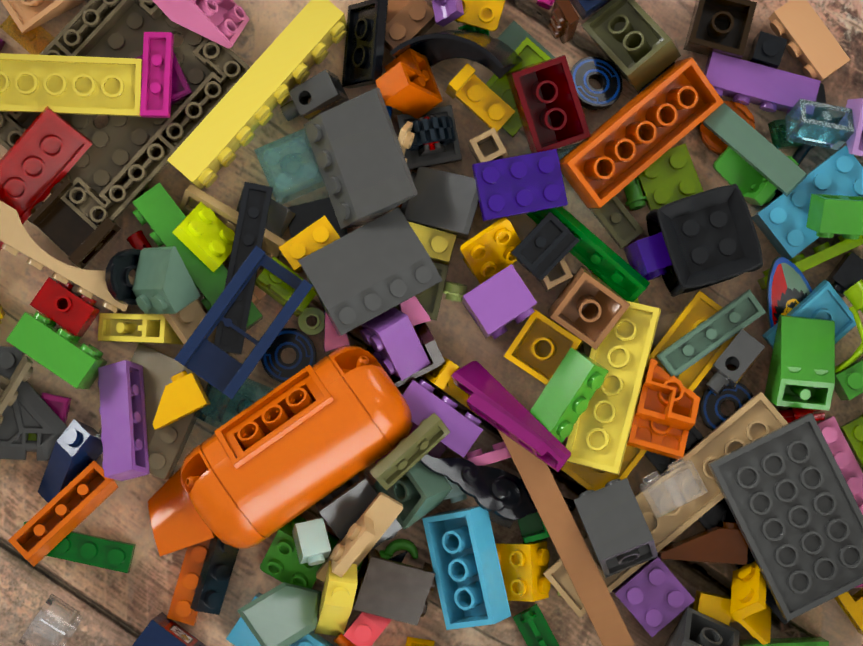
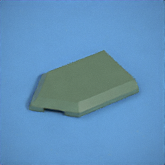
M283 582L238 609V613L261 646H290L316 629L322 591Z

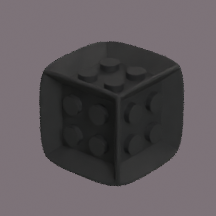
M737 184L717 187L676 200L659 209H653L646 215L649 236L662 232L672 265L666 268L667 273L662 275L672 297L730 280L745 272L756 271L763 266L759 239L747 203Z

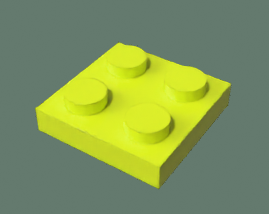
M202 202L172 232L212 272L217 270L232 252L234 231L228 228Z

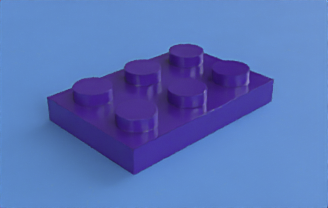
M557 149L472 165L483 222L568 205Z

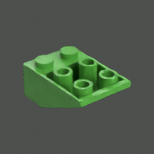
M779 315L764 395L776 406L829 411L835 386V321Z

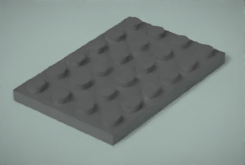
M812 413L800 417L708 463L784 620L789 621L863 584V514Z

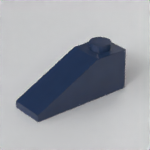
M73 419L57 439L38 489V493L48 503L102 454L101 435L94 428Z

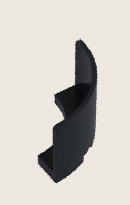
M469 29L446 30L415 37L403 42L389 52L391 56H395L411 48L427 57L430 68L446 59H469L484 65L499 79L503 78L506 73H509L523 61L513 49L501 40Z

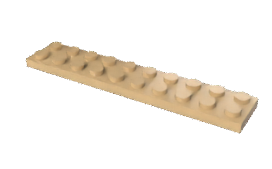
M762 392L757 393L685 453L681 460L673 463L635 495L654 539L657 553L724 498L708 463L788 424ZM587 535L584 538L609 593L646 563H641L605 578L589 536ZM558 559L543 574L580 618L586 613V610L561 559Z

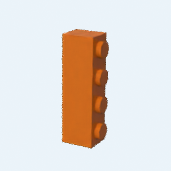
M94 460L8 541L32 566L37 565L118 488L114 479L104 477L103 468Z

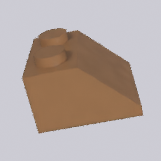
M388 0L384 46L391 51L405 41L423 36L436 23L433 9L424 0Z
M581 266L548 309L550 318L596 350L630 304L605 282Z

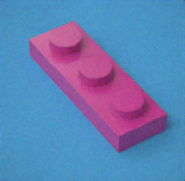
M144 32L140 116L143 118H170L174 47V34L172 32Z

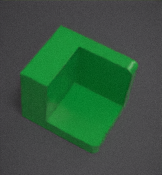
M538 512L517 520L524 544L550 537Z

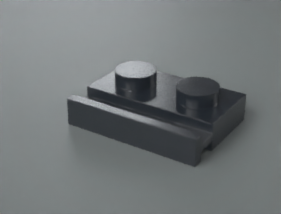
M549 212L510 254L541 282L580 240L557 217Z

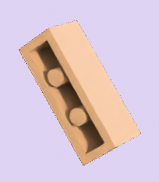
M790 0L774 11L768 18L771 21L770 27L777 36L788 39L787 51L793 58H798L803 65L802 70L806 77L822 82L850 61V58L807 0Z

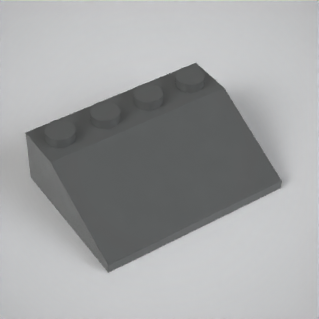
M374 88L333 107L304 124L341 229L366 225L418 195L379 88Z
M399 207L298 260L310 284L313 285V289L338 336L351 331L443 281L429 254Z

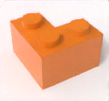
M411 48L386 65V73L375 80L386 106L395 108L403 114H408L417 119L443 101L427 57Z

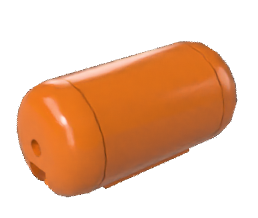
M345 345L328 354V357L325 356L311 366L309 364L216 429L214 435L195 447L185 457L181 467V483L199 516L224 544L237 549L250 548L261 543L266 537L271 536L387 454L392 448H395L410 433L412 427L411 410L389 375L367 349L357 345Z

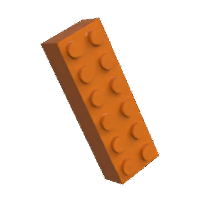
M692 57L678 60L590 134L591 137L584 139L559 160L561 172L587 208H601L721 106L724 101Z

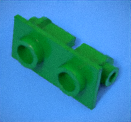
M537 604L513 616L527 646H559Z

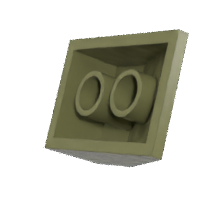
M611 0L581 25L637 92L681 56L672 39L635 0Z

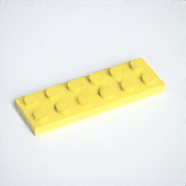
M0 53L1 112L41 113L48 106L57 114L141 117L142 59Z
M627 301L630 304L628 309L596 350L591 347L589 357L607 369L608 373L601 387L595 391L590 399L587 409L581 413L574 424L566 444V448L571 452V456L566 462L619 475L661 313L660 308Z

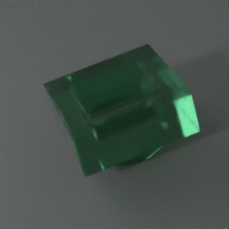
M797 119L774 120L768 123L772 144L779 150L793 149L802 145Z

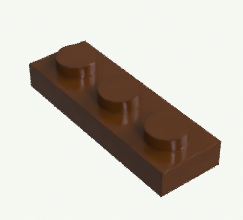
M555 0L549 20L550 24H548L554 38H560L563 44L573 39L580 19L569 0Z

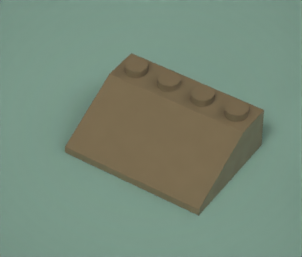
M139 343L131 362L143 366L150 474L166 480L170 479L201 409L159 430H155L152 424L165 386L172 383L171 377L185 370L188 374L194 372L180 364L173 357ZM197 375L206 395H208L212 385Z

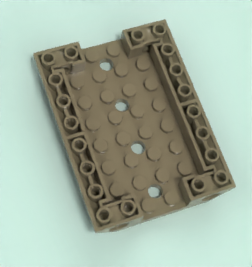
M90 0L39 54L137 58L143 55L144 32H172L173 34H181L184 38L183 43L179 47H173V50L192 94L188 98L171 105L170 118L107 115L109 119L107 126L96 128L94 121L98 115L58 114L92 141L91 147L61 180L64 182L68 179L73 185L60 199L94 230L107 217L113 222L163 169L168 163V158L250 68L232 50L171 21L152 0ZM0 111V144L9 151L40 113ZM82 192V199L77 201L76 195ZM103 211V217L98 220L97 217Z

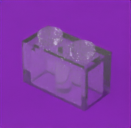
M680 458L667 465L668 471L660 475L655 471L642 478L644 483L639 485V488L656 518L708 492L691 460L684 462L683 458Z

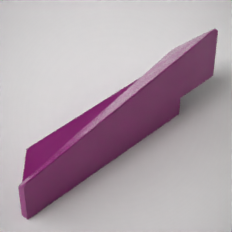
M472 361L451 375L454 384L470 395L467 403L471 411L559 472L571 456V452L479 362Z

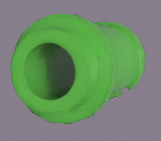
M637 176L624 188L627 198L625 205L629 206L630 211L646 206L645 201L647 197L643 196Z

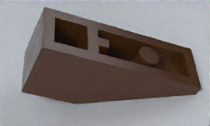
M724 522L723 527L714 526L664 547L658 552V557L669 560L747 565L748 545L736 522Z

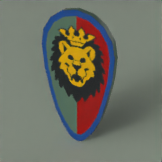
M782 256L773 260L767 280L766 299L769 328L778 323L779 315H787L813 291L800 269Z

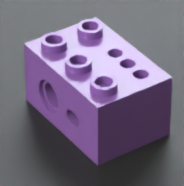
M512 264L463 295L462 298L463 305L485 338L492 336L494 340L508 331L506 325L515 320L519 324L535 312L533 307L537 304V301Z

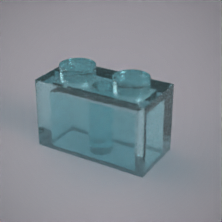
M799 99L785 117L787 141L839 150L854 133L853 113L850 108Z

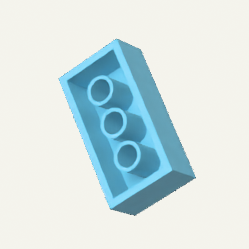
M847 146L835 152L809 172L807 177L788 196L782 193L751 217L780 256L789 260L819 238V236H816V231L806 227L811 194L863 197V166L854 155L849 154Z
M480 506L439 512L422 518L446 630L492 625L511 617L489 512Z

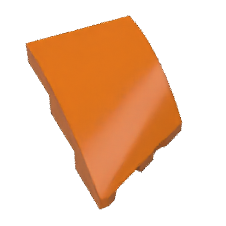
M652 358L648 362L627 445L681 460L684 457L689 430L696 422L700 397L692 390L685 388L682 382L674 375L670 376Z
M180 468L148 500L151 526L160 557L215 538V534L205 524L191 503L190 497L181 483Z

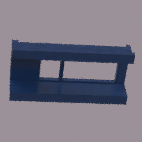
M255 246L174 359L227 397L233 399L313 285L305 279L302 281L267 256L264 250ZM262 266L295 289V291L261 339L257 341L233 324L231 319H226L224 316L258 268ZM220 321H223L226 327L233 328L256 345L243 364L207 340Z

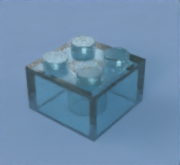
M305 128L254 150L270 187H273V195L278 203L284 204L325 186Z

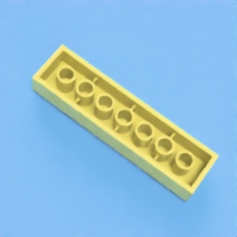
M310 0L167 161L199 189L202 190L204 186L209 188L218 177L216 173L222 166L226 168L236 158L235 152L241 145L245 147L252 141L255 136L253 132L259 125L264 126L273 116L272 111L278 104L282 106L290 98L289 91L296 84H302L309 77L310 72L308 70L315 63L319 65L329 53L327 49L333 43L338 44L345 37L347 24L344 13L329 0Z

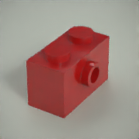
M48 277L30 305L73 335L83 337L101 311L94 306L97 301L72 291L71 289L74 285L70 282L65 285L54 278Z

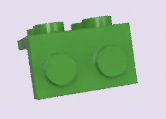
M729 146L714 162L713 168L729 185L737 184L747 203L762 206L770 202L775 196L777 188ZM787 156L796 165H798V163L794 160L792 156Z
M297 516L278 530L260 565V569L281 582L312 589L317 580L316 572L323 563L309 566L308 563L300 564L292 530L296 523L306 522V520L301 516ZM327 531L332 552L339 539Z

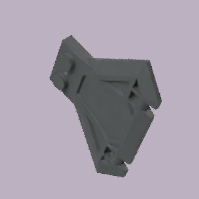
M0 346V374L10 379L25 353L16 347ZM22 381L16 390L19 393L12 406L7 405L2 413L4 418L0 425V459L26 460L27 452H37V461H48L57 439L68 426L27 381ZM29 433H37V441L28 440Z

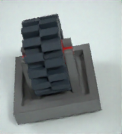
M452 105L432 108L418 119L408 114L397 115L400 130L407 121L413 123L411 132L415 133L414 140L410 149L405 151L409 171L416 170L419 166L432 167L462 161Z

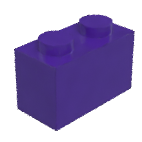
M662 232L637 240L624 248L629 265L647 281L666 274V268L672 265Z

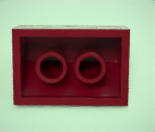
M565 55L506 73L531 153L558 149L591 137Z

